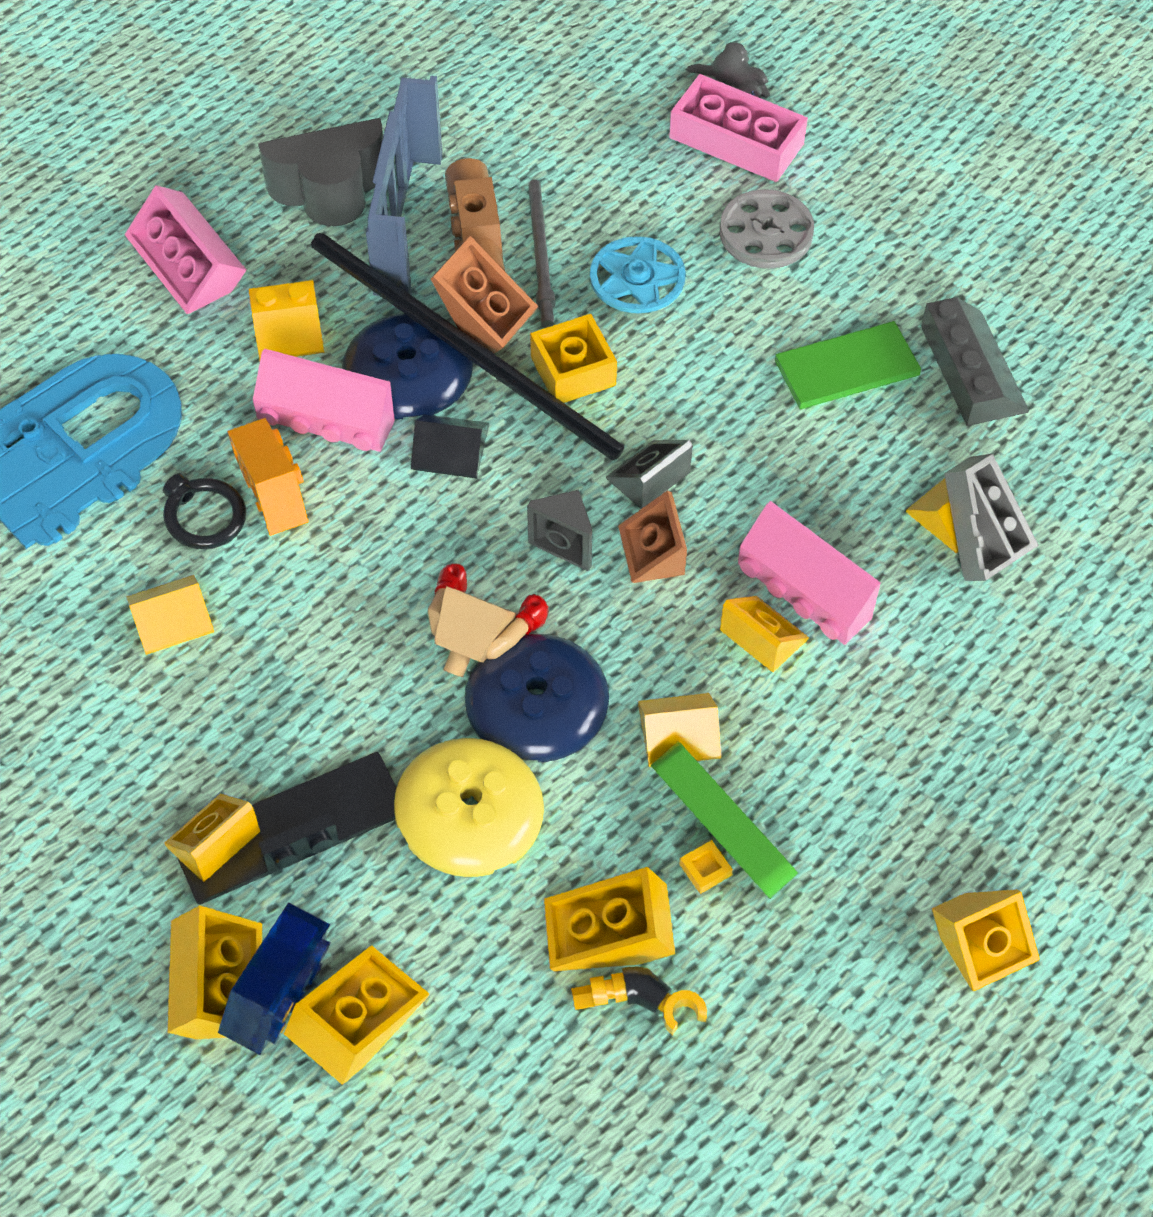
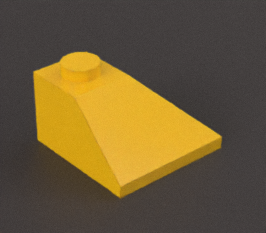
M1018 889L964 893L932 908L940 939L972 991H976L1040 960L1022 892Z

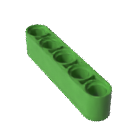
M679 741L650 765L769 899L798 874L787 859Z

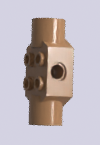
M472 158L457 160L445 172L451 214H456V216L451 217L453 236L455 235V238L459 237V240H454L455 251L471 236L505 271L500 222L492 177H489L486 165L480 160Z

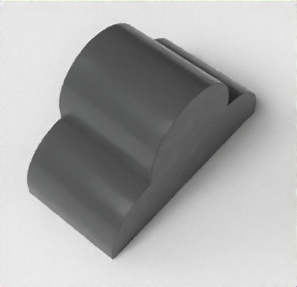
M376 118L258 143L265 186L270 197L276 202L287 206L303 205L309 218L321 225L342 226L356 220L365 208V192L374 189L376 185L372 181L383 139L381 119Z

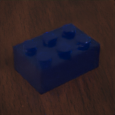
M288 902L231 989L218 1033L259 1055L262 1054L268 1042L275 1045L286 1026L284 1021L289 1012L292 1014L295 1004L303 999L305 995L303 990L307 983L312 985L323 964L320 962L331 943L325 940L330 924Z

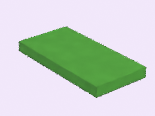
M895 321L775 354V363L799 409L916 377L921 373V367Z

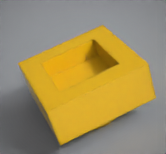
M712 840L682 856L679 865L700 894L731 877L733 869Z

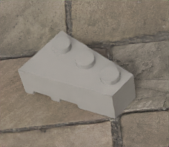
M993 454L971 456L944 473L965 581H986L1039 546Z

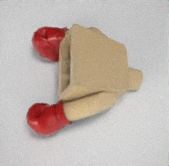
M457 563L446 565L438 575L435 596L428 608L431 633L435 636V644L451 650L443 670L464 677L470 659L484 663L486 659L491 660L500 657L515 646L524 635L527 636L530 632H534L545 624L549 614L546 601L539 595H528L521 604L517 614L465 593L467 590V573L465 568Z

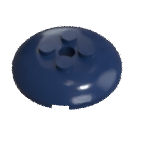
M403 313L381 318L363 328L350 342L343 358L342 369L389 381L394 419L403 420V417H416L423 414L434 415L455 403L470 383L473 362Z
M549 634L524 635L515 646L500 657L491 660L486 659L484 663L478 661L470 673L465 689L466 713L478 737L509 749L521 759L538 760V762L562 759L586 746L600 731L609 705L607 680L596 660L576 643ZM531 689H541L545 691L540 695H533L529 693Z

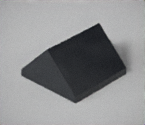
M423 414L415 420L411 470L477 479L489 423Z

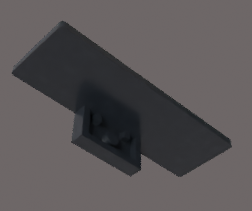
M374 752L252 804L260 832L205 882L178 859L196 903L201 905L395 820L394 800L397 787L381 755L378 752Z

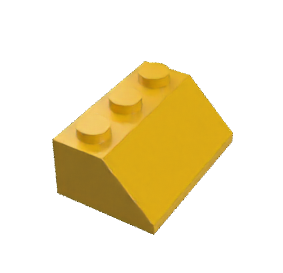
M200 905L171 920L167 1033L197 1040L262 1034V923Z

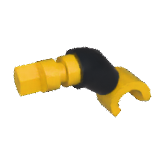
M624 967L622 972L611 974V979L604 980L603 976L590 978V985L571 988L575 1010L608 1004V999L614 998L616 1003L627 1001L628 1005L638 1004L654 1013L660 1010L663 1012V1022L666 1030L672 1036L678 1029V1023L674 1020L673 1013L679 1007L692 1008L697 1015V1021L706 1022L707 1019L706 1004L697 993L690 990H680L671 995L672 989L651 970L644 967Z

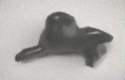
M730 42L726 44L723 52L716 56L711 65L694 64L687 67L689 73L714 76L720 82L758 98L770 96L765 85L768 82L767 76L760 68L749 66L747 51L741 43Z

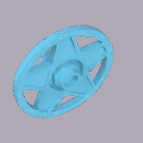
M626 237L607 244L595 255L590 267V282L596 295L607 305L629 313H648L668 306L682 292L686 277L685 266L679 254L669 245L648 237ZM638 245L631 255L615 252V250L623 247ZM657 250L670 257L675 265L656 262ZM599 265L611 274L601 286L597 277ZM676 283L669 294L659 299V286ZM632 295L640 304L625 303L616 298Z

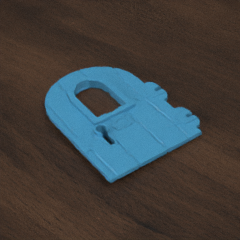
M123 354L96 355L81 359L65 367L23 396L0 409V521L26 549L36 542L44 546L56 544L63 539L57 530L62 528L68 535L76 530L80 523L78 513L97 500L103 503L118 501L124 496V492L119 489L122 485L129 492L137 487L141 480L139 471L154 462L169 448L177 436L182 421L181 400L177 388L169 376L153 363L139 357ZM117 391L130 392L139 398L140 409L131 419L86 449L78 441L75 442L64 431L62 424L97 402L99 397H104ZM19 438H22L20 441H18L17 443H15V444L12 445L11 447L7 448V446H9L10 444H12L13 442H15V441L18 440Z

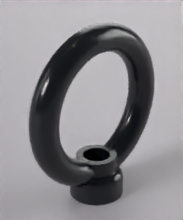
M182 473L173 475L165 483L163 493L168 498L164 505L163 519L168 532L179 543L195 549H213L229 543L242 530L246 520V505L240 493L230 484L213 478H198L189 481ZM202 491L215 492L222 495L229 501L233 511L232 519L228 526L222 531L208 536L195 535L186 531L180 525L177 518L179 505L186 504L193 498L195 493Z

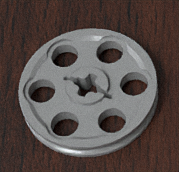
M769 189L749 191L734 198L725 207L720 222V238L723 246L731 256L749 266L764 269L788 266L801 259L809 250L814 233L813 217L809 209L800 200L787 193ZM746 205L754 206L757 210L755 212L748 213L743 211L741 208ZM775 205H784L785 207H787L788 210L784 212L775 211L772 207ZM798 224L804 226L806 230L796 232L790 226ZM731 226H739L744 231H742L741 233H732L728 230V228ZM780 245L790 246L793 250L788 253L780 252L777 249V247ZM748 246H757L762 251L759 253H750L745 248Z

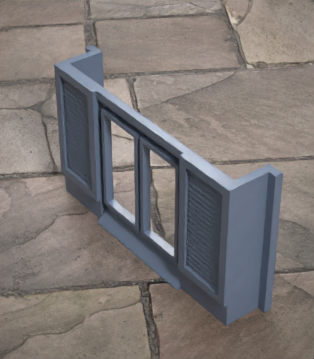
M430 76V80L401 77L394 111H389L372 182L376 185L366 229L370 266L410 295H412L406 225L405 217H401L413 163L441 165L443 155L437 76ZM394 156H395V165H396V176H397L398 193H397V187H396V177H395V167H394ZM387 186H388V192H389V202H390L391 216H388L387 198H386Z

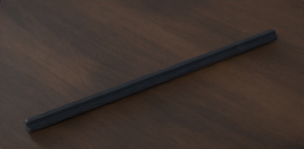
M317 233L314 236V239L311 241V247L607 458L617 460L624 450L623 444L323 233Z

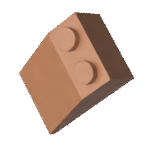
M471 236L462 243L431 278L457 328L494 354L504 348L539 307Z

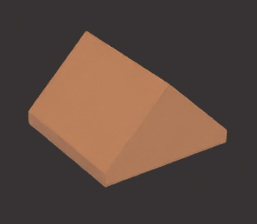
M667 490L618 525L633 583L685 575L687 547L673 494Z

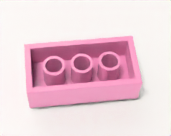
M699 74L671 111L669 138L769 180L778 182L804 145L808 117Z

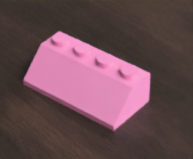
M155 185L125 233L130 243L186 314H190L231 293L246 272V268L188 197L180 191Z
M268 349L263 350L253 396L257 419L266 418L271 426L276 424L287 426L300 434L309 432L320 435L330 442L342 441L353 444L356 448L363 451L372 449L381 452L395 422L389 381Z
M771 501L767 503L740 545L738 564L741 570L748 577H756L763 582L774 597L784 598L792 604L799 616L804 619L810 618L820 626L822 632L832 640L837 639L846 645L872 619L881 582Z

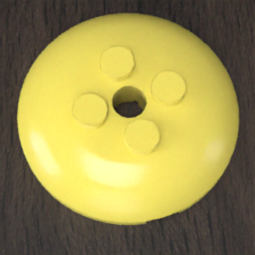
M459 738L444 741L419 754L403 772L396 788L394 800V815L397 828L400 829L408 843V848L413 854L436 870L463 877L490 875L494 873V870L519 861L535 842L541 829L544 813L542 791L535 775L526 763L509 749L494 742L476 738ZM473 796L474 800L478 803L467 805L462 800Z

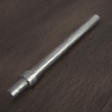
M531 180L528 183L538 282L536 304L539 306L538 309L541 314V325L547 328L554 325L553 308L556 303L555 294L551 290L541 184L538 180Z

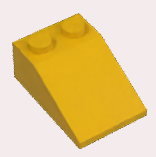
M648 867L544 898L549 963L552 971L640 965L675 955L667 884Z
M371 945L295 1004L284 1035L343 1085L374 1057L425 1001L429 993Z

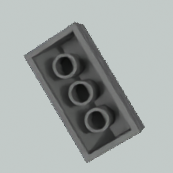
M958 297L926 303L921 328L966 426L1029 413V408L982 312Z

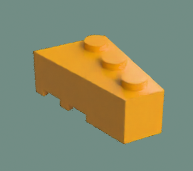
M266 418L228 430L234 456L248 488L251 487L258 501L255 503L259 512L262 511L269 535L271 536L308 523L298 485L304 482L298 464L293 463L288 446H284L279 430L277 428L271 429Z

